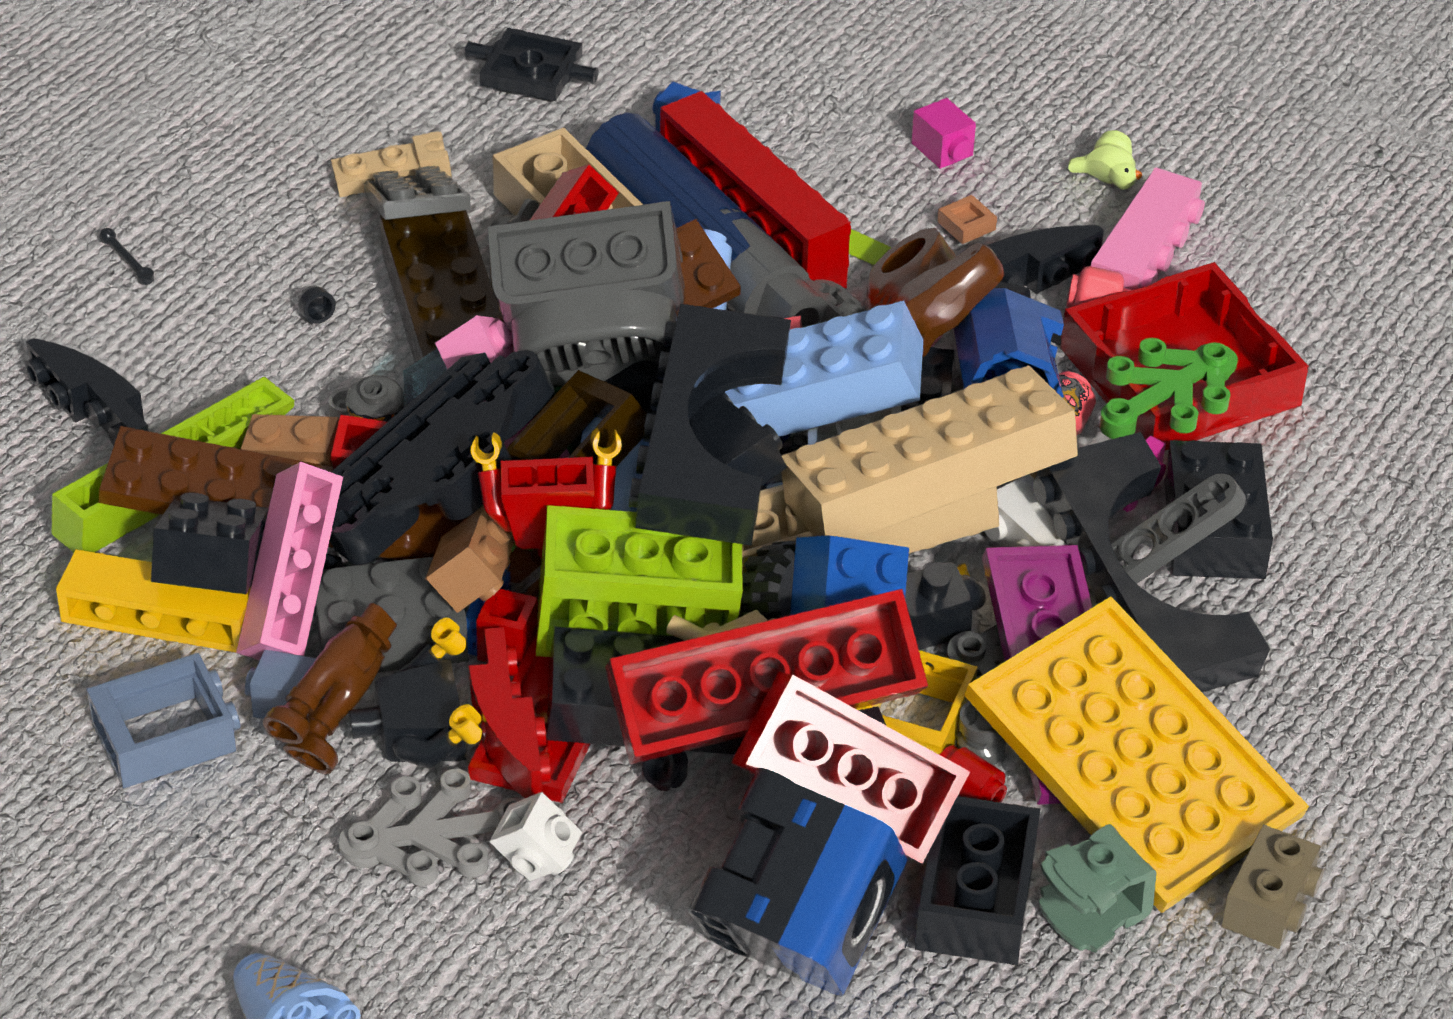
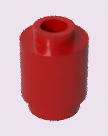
M950 745L940 753L942 757L970 771L958 794L959 797L1000 803L1003 801L1007 792V786L1004 785L1006 776L1003 771L966 747L959 749L954 745Z

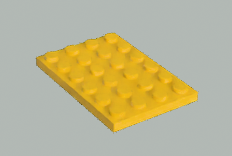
M1112 597L1107 598L968 684L964 696L1090 835L1107 824L1113 825L1129 845L1156 870L1153 905L1161 913L1248 855L1263 824L1283 831L1302 818L1309 808L1306 802Z

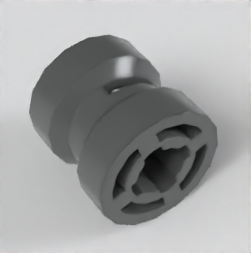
M968 701L960 710V731L957 735L956 746L959 749L966 747L994 765L1003 758L1006 741Z

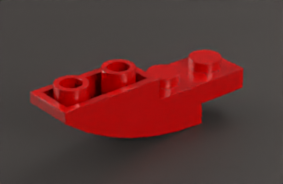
M504 627L485 629L486 664L469 665L471 705L482 716L481 723L477 725L482 730L480 739L489 757L508 783L522 797L528 798L542 792L543 783H551L549 753H539L538 746H546L544 716L535 717L532 697H521L520 681L510 682V676L518 675L516 646L506 647Z

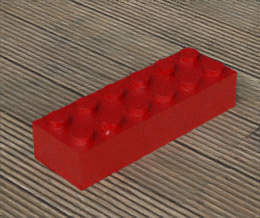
M703 91L660 107L661 135L803 267L812 281L818 279L829 280L841 285L845 289L847 288L851 222L845 214L835 209L823 198L820 192L810 187L797 175L794 169L784 164L773 154L769 147L759 142L748 132L745 126L734 120L724 111L720 104L715 103Z
M903 589L611 658L605 667L629 765L745 737L779 672L794 675L854 709L916 695L928 686Z

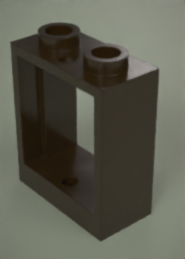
M578 370L507 447V450L513 460L559 458L597 416L603 419L595 427L599 429V447L608 448L613 444L614 429L621 439V450L612 458V466L617 467L643 439L647 413L632 394ZM592 432L568 458L593 457V465H597L598 455L595 453L590 439Z

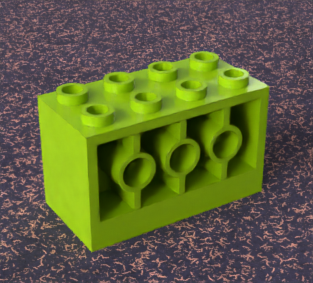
M547 505L538 589L536 656L550 657L554 627L673 636L668 634L666 630L674 615L701 628L712 622H717L722 626L737 619L743 592L742 544L635 528L637 512Z

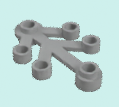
M454 768L442 774L440 778L441 790L409 825L392 827L406 810L416 808L422 799L421 785L417 779L410 776L399 777L391 784V798L371 820L353 822L341 831L338 840L339 850L346 860L355 867L369 868L381 862L408 876L409 881L417 886H427L435 882L438 877L437 858L457 867L463 876L477 878L484 875L488 870L487 849L478 843L460 846L449 839L494 832L508 806L523 799H505L497 807L496 811L443 819L458 802L466 800L471 794L470 775L462 769ZM460 784L461 786L451 787L450 785ZM402 792H412L409 795L400 794ZM414 845L424 851L415 852L410 855L397 847ZM468 859H478V860H479V861L473 862V863H472V862H467ZM418 867H428V868H429V869L424 870V871L416 870V868H418Z

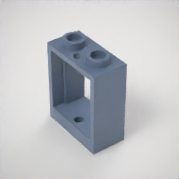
M199 653L86 689L91 722L123 789L236 752L234 731L240 729L237 710L232 701L224 702L222 698L224 695L223 687L215 669L207 670ZM196 698L207 721L136 744L124 722Z

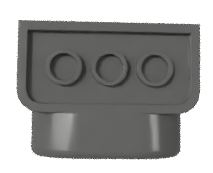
M670 201L487 227L492 287L505 326L512 333L513 352L522 350L533 351L538 356L553 386L563 387L578 370L606 381L639 361L646 360L659 364L661 351L670 352V349H664L668 321H677L676 312L680 308V303L683 304L685 287L681 269V262H683L682 251Z

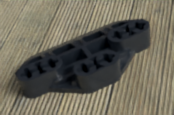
M522 350L512 352L506 358L500 355L492 363H490L485 352L461 357L331 472L343 477L329 540L335 551L352 564H366L380 556L416 523L420 515L418 507L420 504L427 503L428 506L438 504L443 515L450 520L467 518L483 506L478 475L479 472H483L482 464L473 459L471 445L475 436H477L479 449L484 453L494 452L492 434L496 433L502 441V448L496 459L497 469H501V461L513 460L504 444L505 440L515 435L532 420L555 394L554 387L538 356L533 351Z

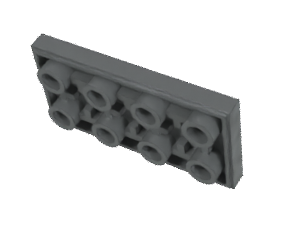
M440 166L415 168V175L399 176L398 171L376 172L373 174L374 180H368L364 183L366 199L385 220L471 210L470 194L447 175L445 171H440Z

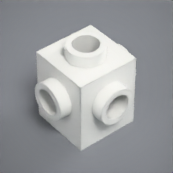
M543 792L510 804L489 842L512 863L516 871L523 874L529 881L548 874L557 875L565 870L574 858L572 851L582 831Z

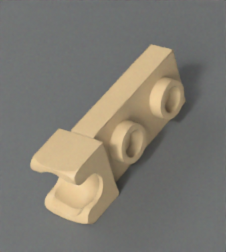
M437 131L412 137L413 143L392 145L384 149L360 154L354 153L345 157L331 159L339 197L364 193V183L368 180H374L373 174L381 171H398L399 176L415 175V168L440 166V171H445L452 178L448 152L444 149L442 133Z

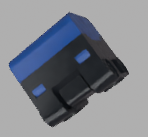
M758 767L737 809L742 825L721 866L722 869L716 867L708 868L688 911L706 936L719 946L738 955L751 957L827 992L843 996L908 858L895 831L883 821L798 785L775 771Z

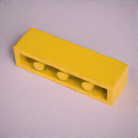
M77 549L56 587L61 622L235 653L237 652L251 590L250 587L247 594L155 583L151 582L152 562Z

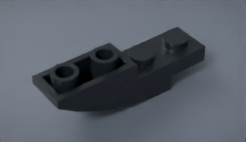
M1099 225L1053 227L1011 236L987 246L994 251L1004 267V277L1000 282L1026 286L1032 292L1038 294L1054 285L1060 284L1072 277L1073 274L1080 273L1083 268L1091 266L1092 260L1102 247L1104 229Z
M36 338L26 341L29 360L25 362L27 374L34 385H41L48 392V396L57 410L63 409L75 423L89 417L95 427L101 426L105 430L113 446L120 426L149 431L148 424L144 421L141 393L116 371L75 349Z

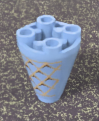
M260 953L251 954L242 959L235 968L233 974L234 987L245 1019H360V1010L340 988L277 958Z

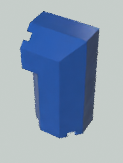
M1006 288L992 289L953 328L964 389L969 385L982 383L1004 375L1010 370L1029 365L1063 398V390L1055 361L1058 347L1051 345L1053 333L1061 336L1064 323L1061 311Z

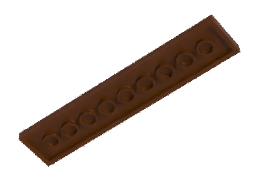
M120 426L99 489L98 503L163 515L176 496L186 493H200L208 496L209 500L228 502L233 499H247L255 502L258 507L269 508L278 473L299 462L328 472H332L334 469L331 466ZM427 503L418 505L420 515L416 523L378 557L399 561L434 557L441 537L466 518L450 520L443 515L438 504L428 506ZM329 541L328 547L334 548ZM516 546L514 551L510 553L511 563L508 572H511L510 582L521 583L541 565L542 558L538 555L537 548L529 551Z

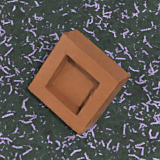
M970 195L939 208L937 222L961 244H964L995 231L997 216L973 195Z

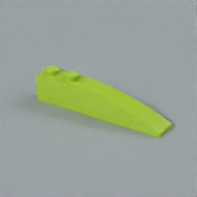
M262 377L161 434L241 449L253 414L286 415L294 407L295 400L266 377ZM108 463L52 494V535L73 553L76 549L96 552L159 516V514L98 503L99 489Z

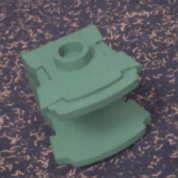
M1107 824L1094 832L1089 837V840L1073 846L1065 844L1046 851L1045 860L1041 863V870L1049 885L1040 887L1042 898L1039 899V908L1053 929L1078 950L1086 949L1095 953L1114 939L1116 934L1114 931L1119 927L1123 926L1126 929L1134 926L1152 912L1156 870L1129 845L1113 825Z

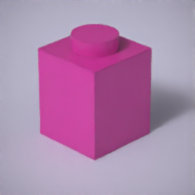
M944 98L914 110L911 143L941 169L973 156L976 122L948 98Z

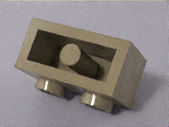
M1263 824L1227 895L1221 927L1280 949L1288 931L1297 933L1302 924L1307 909V904L1302 903L1305 896L1314 898L1321 884L1324 869L1317 867L1321 846Z

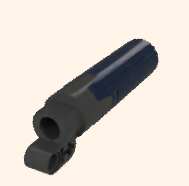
M627 112L616 115L607 122L602 123L601 127L591 136L586 149L643 205L670 201L676 228L697 219L703 230L716 231L727 238L726 243L732 248L730 270L741 286L740 295L727 301L726 307L730 311L781 319L801 316L802 327L826 322L839 316L844 317L867 311L841 285L829 280L818 279L812 281L803 267L639 114Z

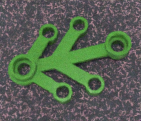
M1157 338L1142 340L1139 346L1138 360L1143 365L1157 367L1162 364L1186 367L1181 370L1134 367V362L1124 356H1115L1109 359L1106 378L1110 383L1119 386L1129 383L1154 386L1130 400L1122 398L1110 400L1102 408L1099 427L1101 432L1111 439L1134 434L1139 415L1174 395V406L1171 409L1169 422L1170 427L1179 433L1194 431L1197 426L1198 410L1193 406V384L1201 379L1206 381L1207 387L1203 391L1201 403L1205 411L1211 414L1226 412L1229 407L1230 391L1225 387L1224 381L1228 380L1236 370L1237 355L1232 349L1221 343L1204 344L1195 351L1166 349V344Z

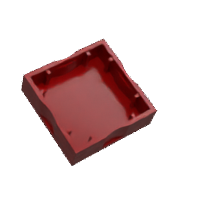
M1215 262L1164 277L1143 288L1117 292L1065 309L1060 349L1106 404L1115 398L1130 400L1154 386L1132 383L1119 386L1110 383L1106 378L1108 361L1112 357H1127L1134 362V367L1181 370L1186 367L1168 364L1148 367L1140 363L1138 360L1140 342L1146 338L1162 340L1166 344V349L1195 351L1204 344L1221 343L1235 352L1238 358L1236 370L1228 380L1224 381L1225 387L1230 391L1229 407L1226 412L1211 414L1202 408L1203 391L1207 386L1206 381L1201 379L1193 384V406L1198 410L1197 426L1194 431L1179 433L1170 427L1169 422L1171 409L1174 406V395L1137 417L1135 433L1141 432L1145 440L1152 436L1166 443L1165 451L1169 450L1170 440L1196 441L1302 405L1308 364L1274 327L1257 315L1247 297Z

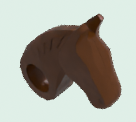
M936 228L922 229L889 249L873 266L868 279L867 303L869 309H872L879 305H889L904 301L923 338V358L939 336L956 327L1000 283L1004 277V267L994 251L987 245L975 243L956 256Z

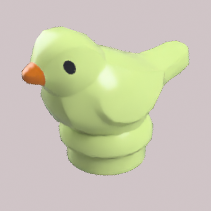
M1115 130L1104 132L1096 141L1094 150L1089 154L1070 159L1068 163L1070 172L1088 173L1105 183L1114 184L1121 190L1132 187L1143 176L1135 168L1130 138L1126 134Z

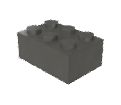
M433 557L323 569L315 604L321 652L324 650L327 642L341 632L353 616L361 617L368 605L375 603L383 608L397 624L396 629L388 639L392 647L387 653H383L385 658L378 672L399 670L410 663L428 644L434 646L436 643L431 637L432 628L443 618H451L459 625V633L466 639L465 650L454 656L446 653L444 655L445 660H451V663L468 662L465 609L457 613L426 580Z

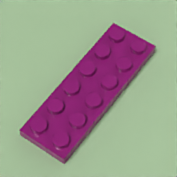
M1078 545L994 547L985 549L982 562L1005 661L1093 608ZM1029 768L1037 805L1062 804Z

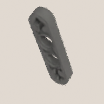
M1222 473L1207 478L1111 543L1118 562L1124 560L1128 565L1126 568H1123L1124 571L1134 582L1139 583L1234 519L1245 506L1246 497L1244 491L1230 475ZM1224 493L1226 498L1219 503L1217 497ZM1201 506L1207 512L1203 516L1198 511V508ZM1192 516V522L1186 530L1180 533L1172 532L1173 525L1179 518ZM1145 542L1153 543V548L1146 557L1133 559L1136 548ZM1086 579L1088 590L1095 597V593Z

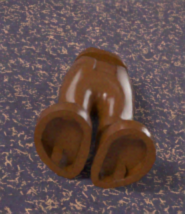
M370 603L361 617L353 616L345 628L327 642L324 650L297 686H293L285 698L287 703L274 706L263 719L262 723L266 732L272 738L285 743L283 750L302 765L316 772L330 774L338 764L337 752L326 741L327 735L331 736L334 734L339 726V722L363 698L385 658L383 653H387L392 647L388 639L396 629L397 624L379 605Z

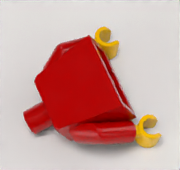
M595 428L592 432L590 439L591 445L598 455L597 465H593V457L501 461V469H497L496 459L502 448L500 436L496 433L492 434V445L494 446V452L492 453L482 452L478 446V437L475 436L471 445V455L476 462L482 464L483 472H479L478 475L485 512L505 532H512L517 547L521 549L537 548L538 555L542 558L547 505L604 510L612 508L616 479V466H612V458L620 452L622 446L617 431L614 429V442L608 448L598 446L599 429Z

